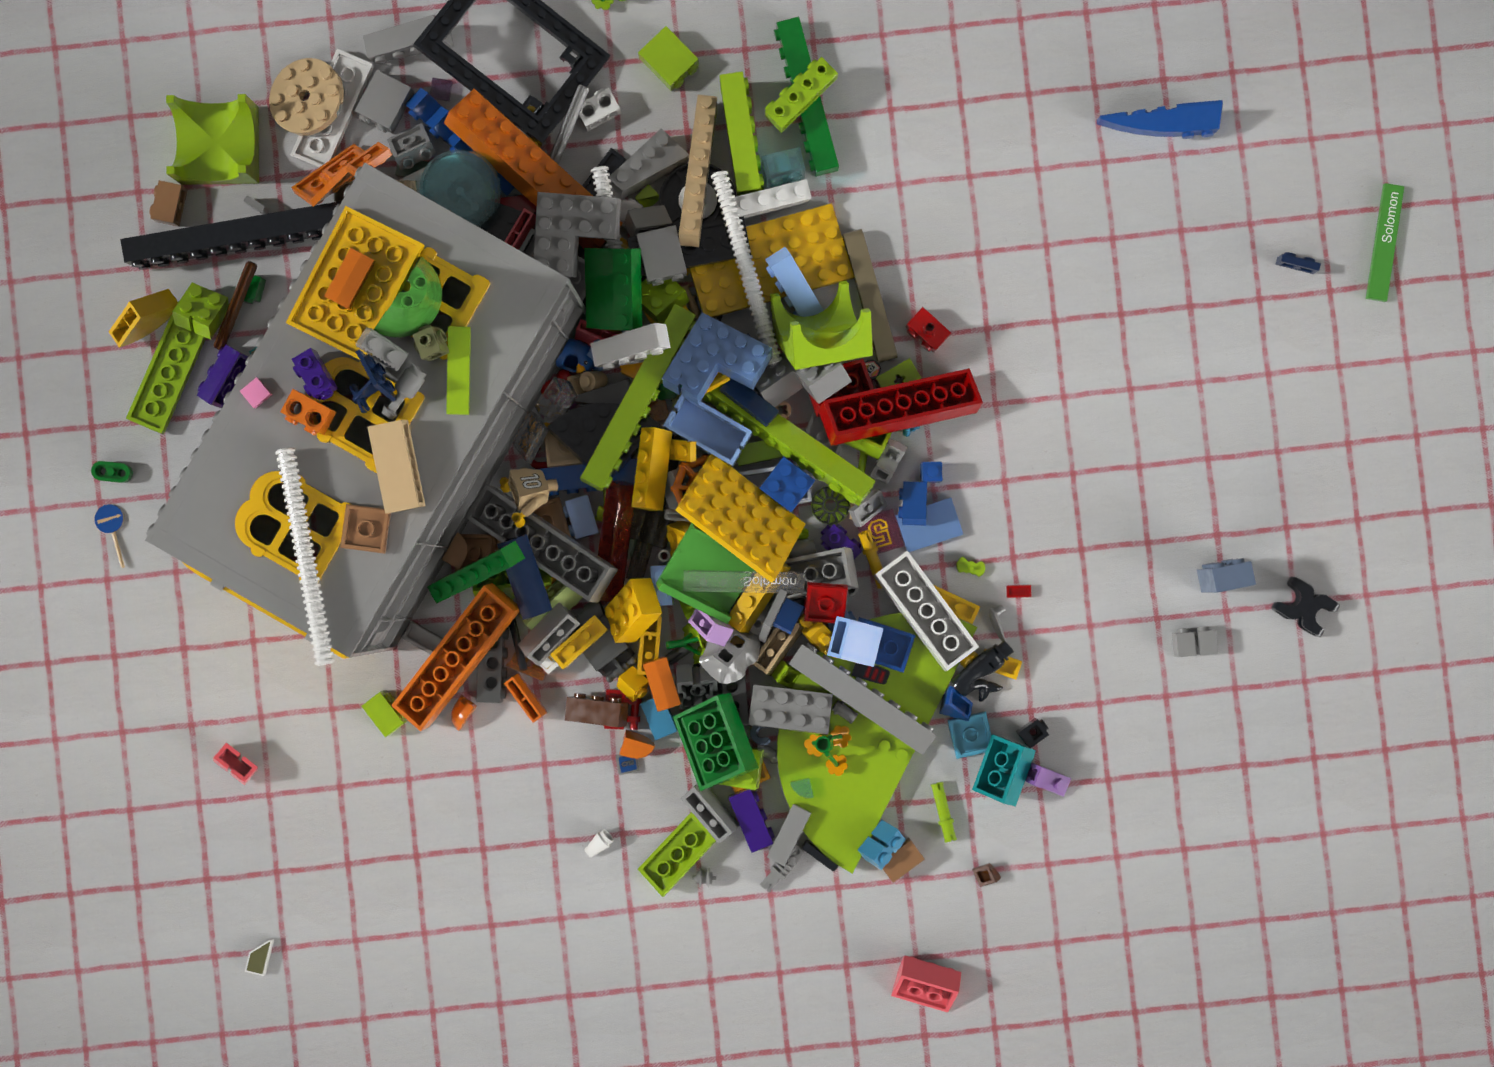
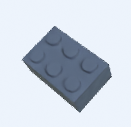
M1244 558L1223 560L1221 563L1203 564L1202 569H1197L1201 593H1218L1256 585L1252 562L1244 561Z

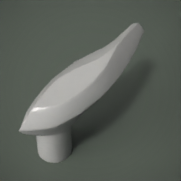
M999 605L995 609H989V617L996 634L1003 642L1005 637L998 616L1005 612V608L1003 605Z

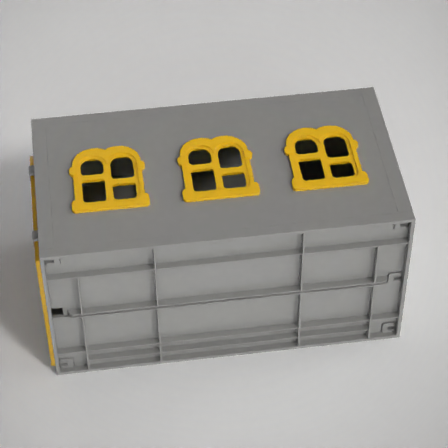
M364 163L362 167L360 166L356 170L355 180L352 185L345 189L344 199L341 204H337L334 208L333 218L330 223H326L323 227V235L319 242L316 241L311 248L312 254L308 260L302 263L300 267L301 273L297 279L291 282L289 286L290 292L286 298L284 297L278 305L279 311L276 316L269 320L265 335L260 336L254 354H250L247 358L244 371L237 375L233 390L226 394L222 409L215 413L211 428L207 429L202 435L201 445L191 454L190 459L192 460L190 464L181 471L179 483L170 490L169 500L166 505L164 504L159 509L157 514L159 517L155 524L153 523L148 528L146 533L148 536L145 541L180 560L191 571L211 582L210 585L230 593L305 636L304 639L309 642L313 641L309 636L311 631H308L310 624H307L309 618H306L308 613L304 609L306 604H303L305 597H302L304 592L301 590V587L303 586L299 583L301 577H298L300 570H297L299 565L279 552V547L288 532L292 530L289 529L291 523L288 522V519L290 517L271 506L268 499L270 489L278 483H283L280 481L282 475H279L281 469L278 468L280 463L276 460L278 455L275 452L283 448H294L296 450L294 455L297 456L295 462H298L296 468L299 469L298 475L301 477L299 482L302 483L300 489H303V493L309 498L304 508L307 509L305 516H308L309 519L317 504H323L339 514V519L327 537L318 534L310 528L308 529L311 530L309 536H312V540L321 546L314 563L317 564L315 569L318 570L317 577L320 578L318 580V584H321L319 590L322 591L320 596L323 597L322 604L325 605L323 611H326L324 617L327 618L325 623L329 626L327 631L330 632L328 638H331L329 644L332 645V648L330 649L331 652L343 659L395 649L427 594V586L433 583L445 562L442 558L457 532L459 534L462 533L469 521L466 516L485 485L491 483L540 398L543 385L550 380L556 370L558 356L563 352L568 340L575 337L576 328L580 320L586 318V307L569 278L367 163ZM345 206L424 244L425 246L419 258L423 257L427 262L440 269L438 277L441 288H443L450 276L457 278L471 288L459 309H454L444 302H441L439 309L452 317L453 321L450 326L471 327L469 415L446 414L448 354L433 361L422 360L420 354L414 348L413 343L415 341L413 335L401 338L384 336L409 353L397 371L389 369L382 362H379L386 371V374H384L386 380L388 379L394 388L407 367L410 368L412 364L427 373L425 376L426 380L412 399H404L405 404L395 420H408L426 506L391 513L385 554L340 548L346 504L384 509L373 454L345 439V433L356 416H361L375 425L388 423V421L372 412L381 392L377 391L368 397L366 402L370 410L367 413H362L358 404L342 396L336 390L330 398L325 400H318L311 396L310 398L320 403L334 401L347 409V413L336 431L327 429L324 435L317 433L315 436L305 431V425L299 422L297 425L285 420L286 415L280 412L292 389L309 396L303 387L305 385L302 377L299 378L293 370L295 365L292 361V358L309 348L318 352L333 380H335L339 372L348 369L370 380L359 359L286 323ZM409 282L405 283L403 290H410ZM447 330V332H446V337H447V342H446V344H447V347H448V330ZM257 377L271 392L272 396L255 409L241 394L240 390ZM301 403L296 404L294 407V413L299 414L302 411ZM316 415L313 417L315 425L319 424ZM259 515L271 516L281 523V527L270 545H265L256 540L250 532L252 520Z

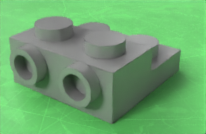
M422 123L387 139L393 156L401 170L410 169L416 163L422 160H429L433 155L437 154Z

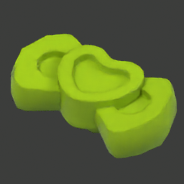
M961 557L956 563L959 573H971L980 577L986 570L983 561L975 563L968 561L965 557Z

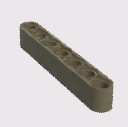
M858 229L844 233L842 237L854 274V281L862 309L869 308L871 311L872 345L878 363L898 358L863 231Z

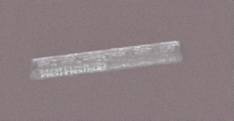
M684 570L683 591L778 593L782 589L787 593L804 594L805 573L779 572L777 578L771 583L754 571Z

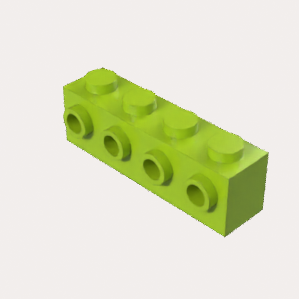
M820 57L818 60L814 59L808 65V70L804 74L800 73L793 80L794 84L790 88L788 86L780 92V97L776 101L772 100L765 107V117L781 133L837 80L838 73L823 57Z

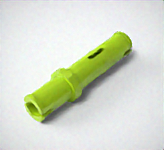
M943 782L930 784L940 819L938 824L942 827L944 842L955 841L957 838L953 827L954 819L950 815Z

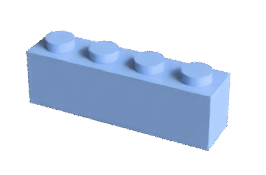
M786 247L765 259L769 265L766 267V270L771 278L776 277L778 280L775 284L781 293L785 292L787 295L784 299L788 306L795 308L794 315L807 317L824 311Z

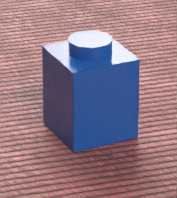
M942 462L920 463V482L940 483L943 481Z

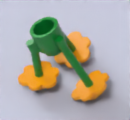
M835 726L828 737L822 735L816 737V735L812 734L810 739L805 740L804 746L807 748L809 755L814 754V756L820 757L824 753L829 758L826 762V767L830 774L835 773L836 776H841L844 770L848 768L847 758L844 755L838 757L837 755L832 756L830 753L833 749V744L835 746L839 745L842 748L847 747L848 741L852 738L847 726Z

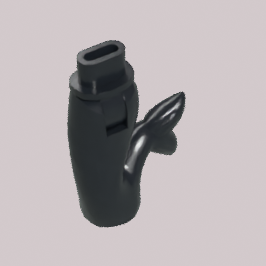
M1005 640L999 645H993V647L973 659L951 680L952 684L963 697L979 689V702L985 700L989 692H998L1003 686L981 677L999 670L1004 665L1005 660H1009L1008 656L1014 652Z

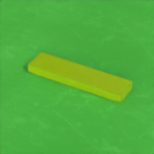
M448 326V349L450 353L447 356L446 414L469 415L471 327Z

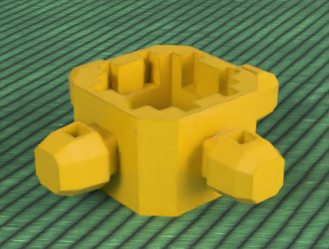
M802 614L798 618L799 623L804 628L801 631L802 634L821 653L826 655L832 632L822 622L804 621V614Z

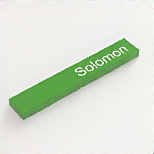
M1385 183L1382 187L1366 299L1386 302L1388 299L1405 186Z

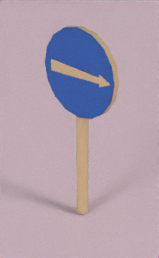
M104 505L95 514V525L101 532L112 534L120 566L124 568V561L115 533L123 525L124 514L115 505Z

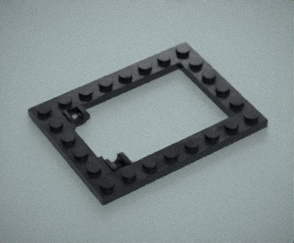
M448 0L414 42L413 47L470 91L473 89L477 90L515 126L542 146L567 114L578 85L588 87L611 55L543 1L507 0L567 47L559 58L563 62L567 61L572 68L569 72L571 75L549 103L546 101L543 105L537 98L529 95L522 104L443 43L476 1ZM573 52L577 57L575 58L570 53ZM530 105L536 108L534 112L528 109Z

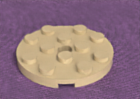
M304 58L294 61L281 70L272 84L269 96L272 116L288 132L300 136L319 133L326 129L338 116L336 113L340 104H343L344 99L343 83L338 73L322 60ZM305 92L310 93L309 99L302 101Z

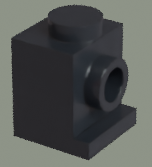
M1037 718L1016 730L1022 741L1029 748H1032L1049 736L1046 731L1049 729L1042 719L1039 721ZM1035 728L1036 734L1031 735L1030 729Z

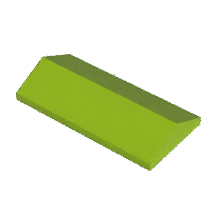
M691 812L638 868V871L664 897L716 840Z

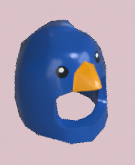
M570 338L563 352L558 356L556 366L574 373L592 371L596 367L593 360L587 356L591 346L581 340Z

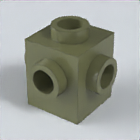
M426 325L419 328V332L413 334L414 348L420 354L422 360L433 361L450 353L446 344V334L441 328Z

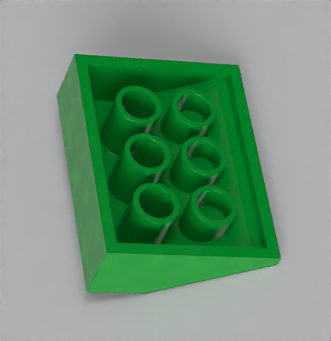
M584 248L586 328L631 331L642 327L641 248Z
M731 693L717 695L673 716L700 791L759 768Z

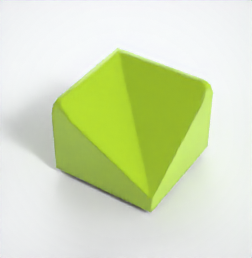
M647 185L635 196V199L644 208L650 207L659 200V194L650 185Z
M782 660L771 676L778 683L792 688L801 672Z

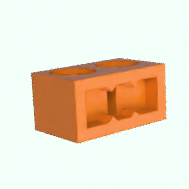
M292 389L280 411L286 415L285 420L294 425H297L298 422L305 425L304 430L315 436L317 433L323 435L326 433L337 413L295 389ZM301 403L302 411L299 414H295V405ZM320 413L321 422L315 425L313 417Z

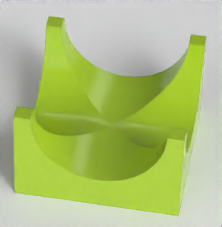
M238 94L237 100L226 103H200L184 100L175 95H166V103L174 118L177 138L174 163L172 166H166V174L181 185L259 184V107L246 94Z
M847 281L839 282L838 291L833 302L824 311L813 316L802 317L791 314L783 307L779 293L770 294L772 326L774 329L773 333H775L774 339H777V344L795 370L873 356L871 311L869 308L861 309L860 317L857 321L852 308L849 283Z

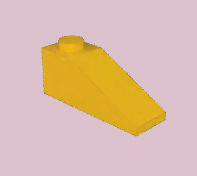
M662 616L639 638L638 675H646L643 666L644 662L659 657Z

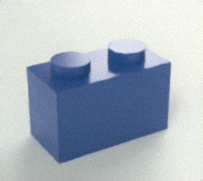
M903 481V488H899V500H903L902 507L899 506L898 518H902V525L926 526L927 482Z

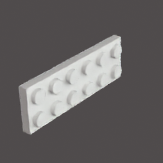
M340 49L336 50L330 66L340 76L344 88L343 104H340L336 113L338 116L326 129L319 133L308 136L299 135L290 154L292 157L317 168L335 157L374 68L372 63Z

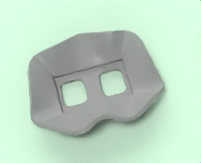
M733 628L734 631L725 647L707 641L704 653L699 658L700 664L719 683L728 684L736 682L744 677L747 667L755 663L759 658L760 640L758 635L739 632ZM734 636L744 640L745 643L741 648H737L730 643ZM722 650H727L733 655L729 662L719 658L718 655Z

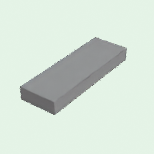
M796 804L792 805L767 858L784 867L786 866L811 812Z

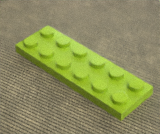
M173 314L170 316L126 416V419L163 435L206 340V337L194 332V327L192 331L175 325Z

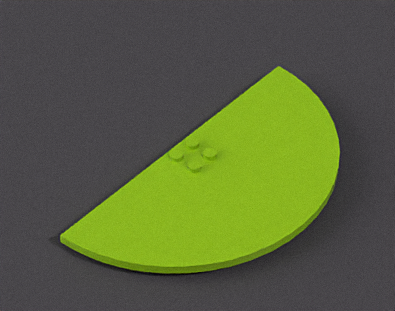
M901 613L869 619L916 636L904 673L874 664L889 670L890 675L887 683L884 685L862 679L867 683L866 688L871 691L875 688L884 694L882 699L887 702L891 699L901 706L900 711L905 713L907 710L918 717L916 722L919 724L923 722L929 724L959 663L944 672ZM960 620L971 637H973L977 627ZM818 651V652L816 653V654H818V655L821 656V657H823V655H824V654L821 653L820 651ZM828 656L834 660L832 665L837 668L840 666L851 672L849 676L854 680L856 679V677L852 676L855 662ZM802 673L791 688L794 690L832 694ZM833 695L828 735L784 729L778 730V769L789 808L791 809L792 805L796 804L811 812L803 829L804 833L825 856L853 874L862 856L858 849L868 836L871 838V833L878 825L915 750L845 702L844 704L858 713L856 719L850 724L840 715H835L832 707L838 700L841 702L842 700ZM838 725L841 727L847 726L852 737L848 741L847 747L842 748L839 745L835 746L833 744V749L830 752L832 756L837 755L839 757L844 755L847 758L848 768L844 770L841 776L828 772L826 762L829 758L824 753L820 757H816L814 754L809 755L807 748L804 746L805 740L810 739L812 734L816 735V737L818 735L828 737L830 732Z

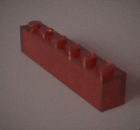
M612 480L609 488H606L598 556L618 568V571L600 599L604 602H611L624 587L634 507H632L634 484L626 481Z

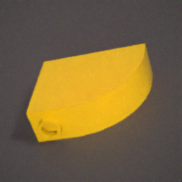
M169 289L129 301L108 332L119 348L134 343L158 329L173 314L172 311L178 304L177 299Z

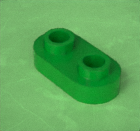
M98 461L91 468L92 476L100 481L126 483L133 476L132 468L123 463ZM103 468L106 469V473L104 475L101 473V470ZM122 470L126 472L124 477L121 476Z

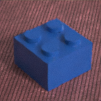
M783 456L759 489L792 513L816 480Z

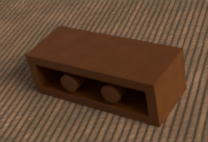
M574 693V696L567 697L565 721L625 727L627 726L629 703L622 702V698L610 697V700H604V696L592 695V698H587L586 694Z

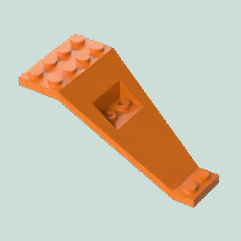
M377 142L366 151L352 144L291 188L296 195L314 207L322 203L332 193H336L343 185L353 181L356 170L360 166L362 167L364 163L375 168L385 163L392 156V153L388 147L380 142Z

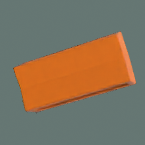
M350 248L324 296L350 310L371 272L375 260Z
M663 656L644 662V670L657 712L680 705L667 657Z
M519 673L504 683L532 723L548 713Z

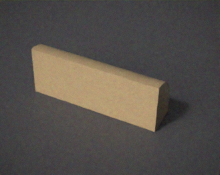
M397 420L367 427L385 514L425 507L408 420Z

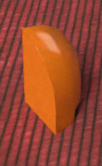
M463 695L459 697L451 712L452 723L458 731L461 730L477 707L476 704Z
M625 730L624 741L619 755L636 759L643 758L653 751L655 744L644 735Z

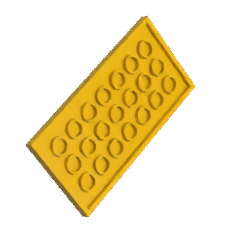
M832 203L746 226L751 255L753 257L751 260L754 261L753 267H756L755 273L758 274L756 278L760 281L758 284L761 285L760 291H763L764 303L771 302L770 294L779 293L780 299L787 296L785 292L781 293L777 288L775 282L778 280L776 277L771 278L766 270V267L769 265L765 260L784 247L787 248L812 290L854 278ZM735 260L689 268L701 310L712 318L751 307L747 303L749 299H746L747 293L744 292L745 287L742 286L744 282L740 279L742 275H739L740 269L737 268L738 263Z

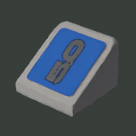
M616 755L619 775L639 771L636 758Z

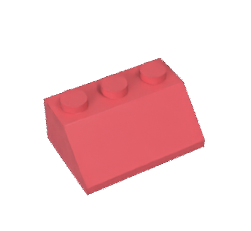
M904 955L891 996L948 1013L959 993L962 972Z

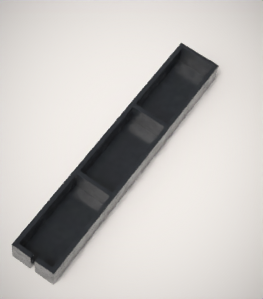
M342 201L120 239L124 263L137 267L139 270L151 269L152 265L165 267L169 266L170 262L175 261L177 263H187L189 259L205 260L210 255L223 257L227 256L228 252L235 251L236 254L247 252L246 249L251 248L263 250L268 245L281 247L285 246L286 242L298 244L303 243L304 239L309 238L320 240L323 235V227L326 223H330L334 216V208L337 204H341Z

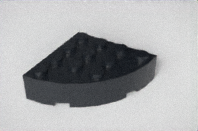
M596 403L572 409L548 425V431L580 462L587 466L620 404ZM649 415L646 419L642 417L639 423L641 428H660V424ZM641 429L637 436H632L630 440L632 445L627 454H622L620 459L623 462L618 471H613L612 478L639 451Z

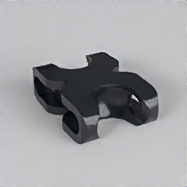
M1290 577L1287 585L1295 592V601L1291 605L1274 602L1271 607L1272 610L1285 619H1297L1299 628L1315 637H1321L1324 633V628L1316 622V613L1320 609L1337 612L1340 604L1327 595H1314V589L1311 585L1297 577Z

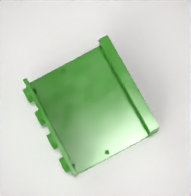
M691 523L657 580L656 585L658 590L728 624L731 619L729 611L744 588V582L748 581L754 569Z

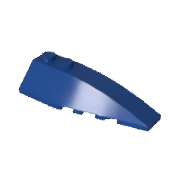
M1223 100L1176 104L1177 107L1168 110L1165 106H1161L1151 112L1141 109L1132 112V115H1128V112L1100 115L1097 119V125L1117 131L1155 137L1182 136V139H1190L1194 135L1211 137L1220 129Z

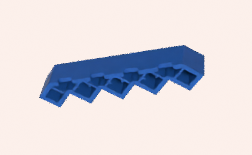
M420 88L405 104L410 109L408 113L416 121L420 119L430 128L429 132L436 139L440 137L450 146L449 150L452 153L463 151L467 162L471 165L470 167L491 182V188L498 194L502 192L508 196L515 188L444 124L449 111L442 107L427 91Z

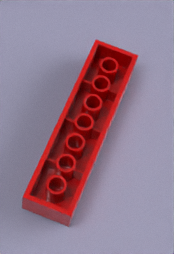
M968 368L827 399L822 402L819 414L830 445L834 446L978 412L983 401L971 370Z

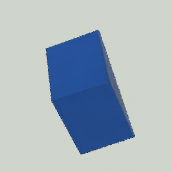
M786 598L773 626L791 634L804 606Z
M949 686L943 695L939 714L969 721L973 703L966 697H963L953 686Z

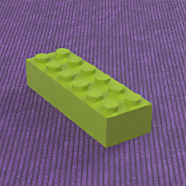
M743 71L719 75L720 89L737 196L764 190L763 174L758 172L761 171L760 154L756 155L755 153L758 152L757 135H753L755 133L754 116H750L752 114L751 97H747L749 95L748 77L744 78Z

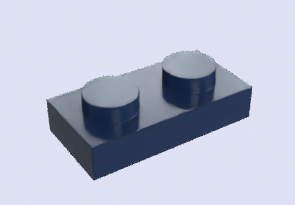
M1285 252L1277 257L1275 265L1315 274L1320 270L1321 263L1315 262V259L1310 257L1302 259L1296 257L1294 253Z

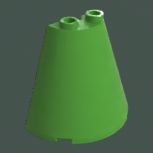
M423 257L419 259L407 280L410 283V290L399 292L374 328L379 334L394 338L412 336L419 332V328L430 325L437 316L442 302L441 283L434 268Z

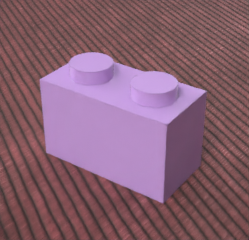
M698 609L694 610L688 621L706 641L724 647L734 631L729 624Z

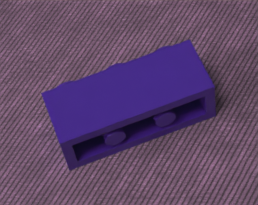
M745 789L736 794L729 795V801L751 853L772 845L775 835L771 826L767 828L765 820L768 818L764 809H760L757 804L760 799L756 790Z

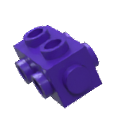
M309 348L292 358L295 365L293 370L299 378L302 377L305 385L303 387L310 397L313 396L318 400H325L330 398L334 394L333 392L338 389L317 351Z
M833 524L831 527L827 525L820 532L823 535L820 538L822 540L821 545L827 551L842 547L851 548L854 560L862 552L860 549L862 545L855 538L850 540L845 535L847 531L840 524L838 526Z

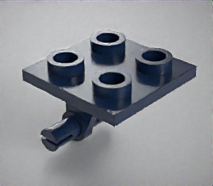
M361 350L356 351L370 378L361 390L356 383L352 384L353 387L351 385L349 387L353 394V401L355 404H358L361 412L367 413L370 410L366 398L377 391L383 393L393 402L397 400L393 393L395 391L393 384L388 379L386 380L384 376L386 374L384 367L379 362L376 364L370 354L365 355Z

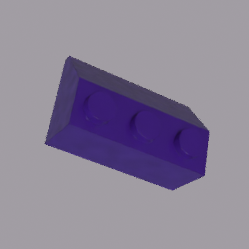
M225 345L219 350L217 354L218 359L215 364L209 367L206 380L202 381L198 387L199 392L197 396L208 404L219 408L223 407V400L226 394L233 390L235 386L234 381L237 375L244 371L246 367L245 362L249 357L229 345Z

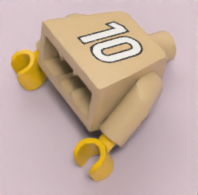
M525 467L510 470L509 478L502 477L499 481L501 490L504 493L511 491L518 511L521 510V513L515 512L511 516V519L518 528L525 525V516L528 517L536 509L548 502L549 492L558 490L556 479L546 480L542 470H532Z

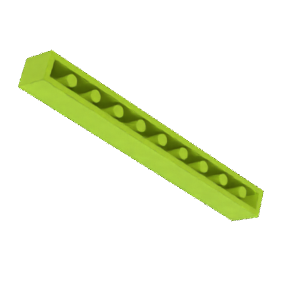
M674 304L664 323L667 326L671 348L663 350V353L659 355L649 354L644 359L580 477L582 482L600 491H603L604 488H609L613 480L611 475L614 470L618 471L623 462L620 458L623 453H628L632 445L630 442L632 436H637L641 429L639 423L642 417L647 418L651 410L648 407L651 401H656L660 393L658 388L661 383L663 384L662 377L684 343L688 332L695 325L696 314Z
M723 385L708 392L702 398L705 402L713 404L721 413H726L734 421L751 430L754 436H759L768 446L779 450L784 457L792 459L801 469H806L812 473L817 480L828 484L833 491L845 496L850 503H855L859 506L872 490L875 484L874 479L780 414L765 427L721 393L720 389Z

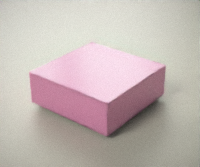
M257 377L240 390L241 394L255 409L272 396L271 392Z

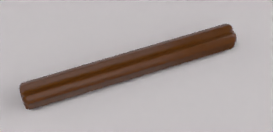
M251 261L246 262L213 344L214 348L218 350L228 342L256 272L257 264Z

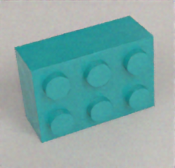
M992 734L972 790L1003 804L1016 807L1036 750Z

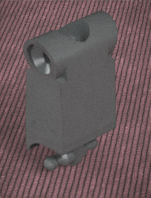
M600 600L598 603L588 602L584 605L580 615L575 616L580 625L569 636L575 633L592 616L596 615L608 631L584 651L583 654L596 672H600L603 677H606V681L611 683L613 679L619 678L632 665H635L637 659L632 657L635 653L628 643H615L610 632L608 618L605 615Z

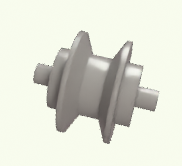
M700 868V872L697 871V875H693V879H696L699 888L702 884H707L709 888V884H712V880H716V876H713L710 868H708L707 872H703Z

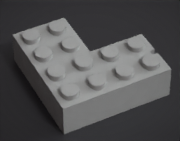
M538 192L533 258L565 277H577L579 237L619 240L621 199Z
M782 352L779 354L782 360L766 367L754 389L759 396L774 407L802 388H805L814 400L820 404L852 381L841 362L795 370Z

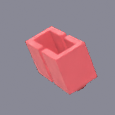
M225 743L213 757V761L227 772L231 769L230 775L245 785L258 770V767L244 756L241 761L238 760L241 753L228 743Z

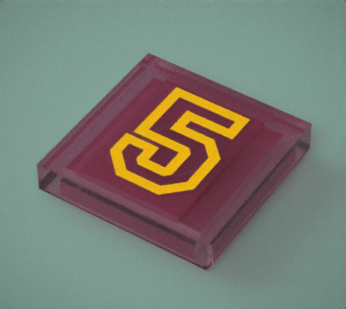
M893 509L880 512L862 527H857L859 533L870 530L874 545L878 547V554L904 546Z

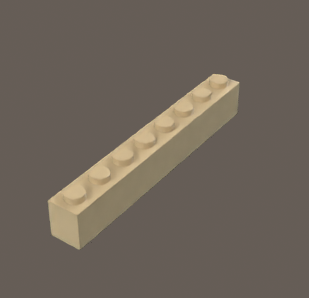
M698 95L679 228V242L682 246L699 247L717 115L716 96Z

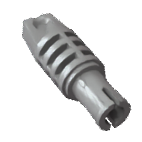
M796 844L785 867L775 862L771 866V872L760 885L767 889L768 892H771L778 881L785 879L797 864L804 852L803 848Z

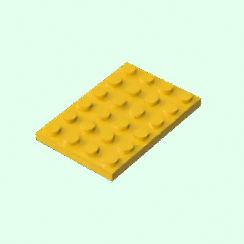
M345 206L286 323L359 359L356 351L361 349L356 347V342L367 327L374 330L383 314L391 306L399 292L402 291L425 245ZM352 248L375 260V264L353 305L348 310L329 300L324 295L349 249Z
M712 454L707 457L675 509L771 583L777 578L806 523L770 498L729 464Z

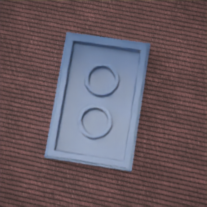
M952 498L927 505L926 526L902 525V518H898V515L895 516L906 551L908 552L964 535Z

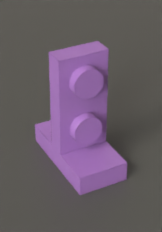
M1032 762L1025 781L1033 786L1046 789L1064 797L1071 778Z

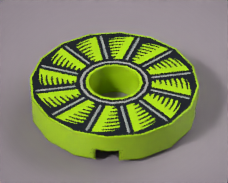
M826 486L818 490L813 496L811 509L818 521L833 525L845 519L849 513L850 502L845 496ZM827 500L835 501V510L828 511L825 508V502Z

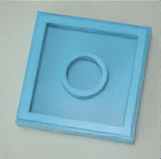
M986 711L971 714L969 721L957 718L947 720L956 759L986 752L992 736Z

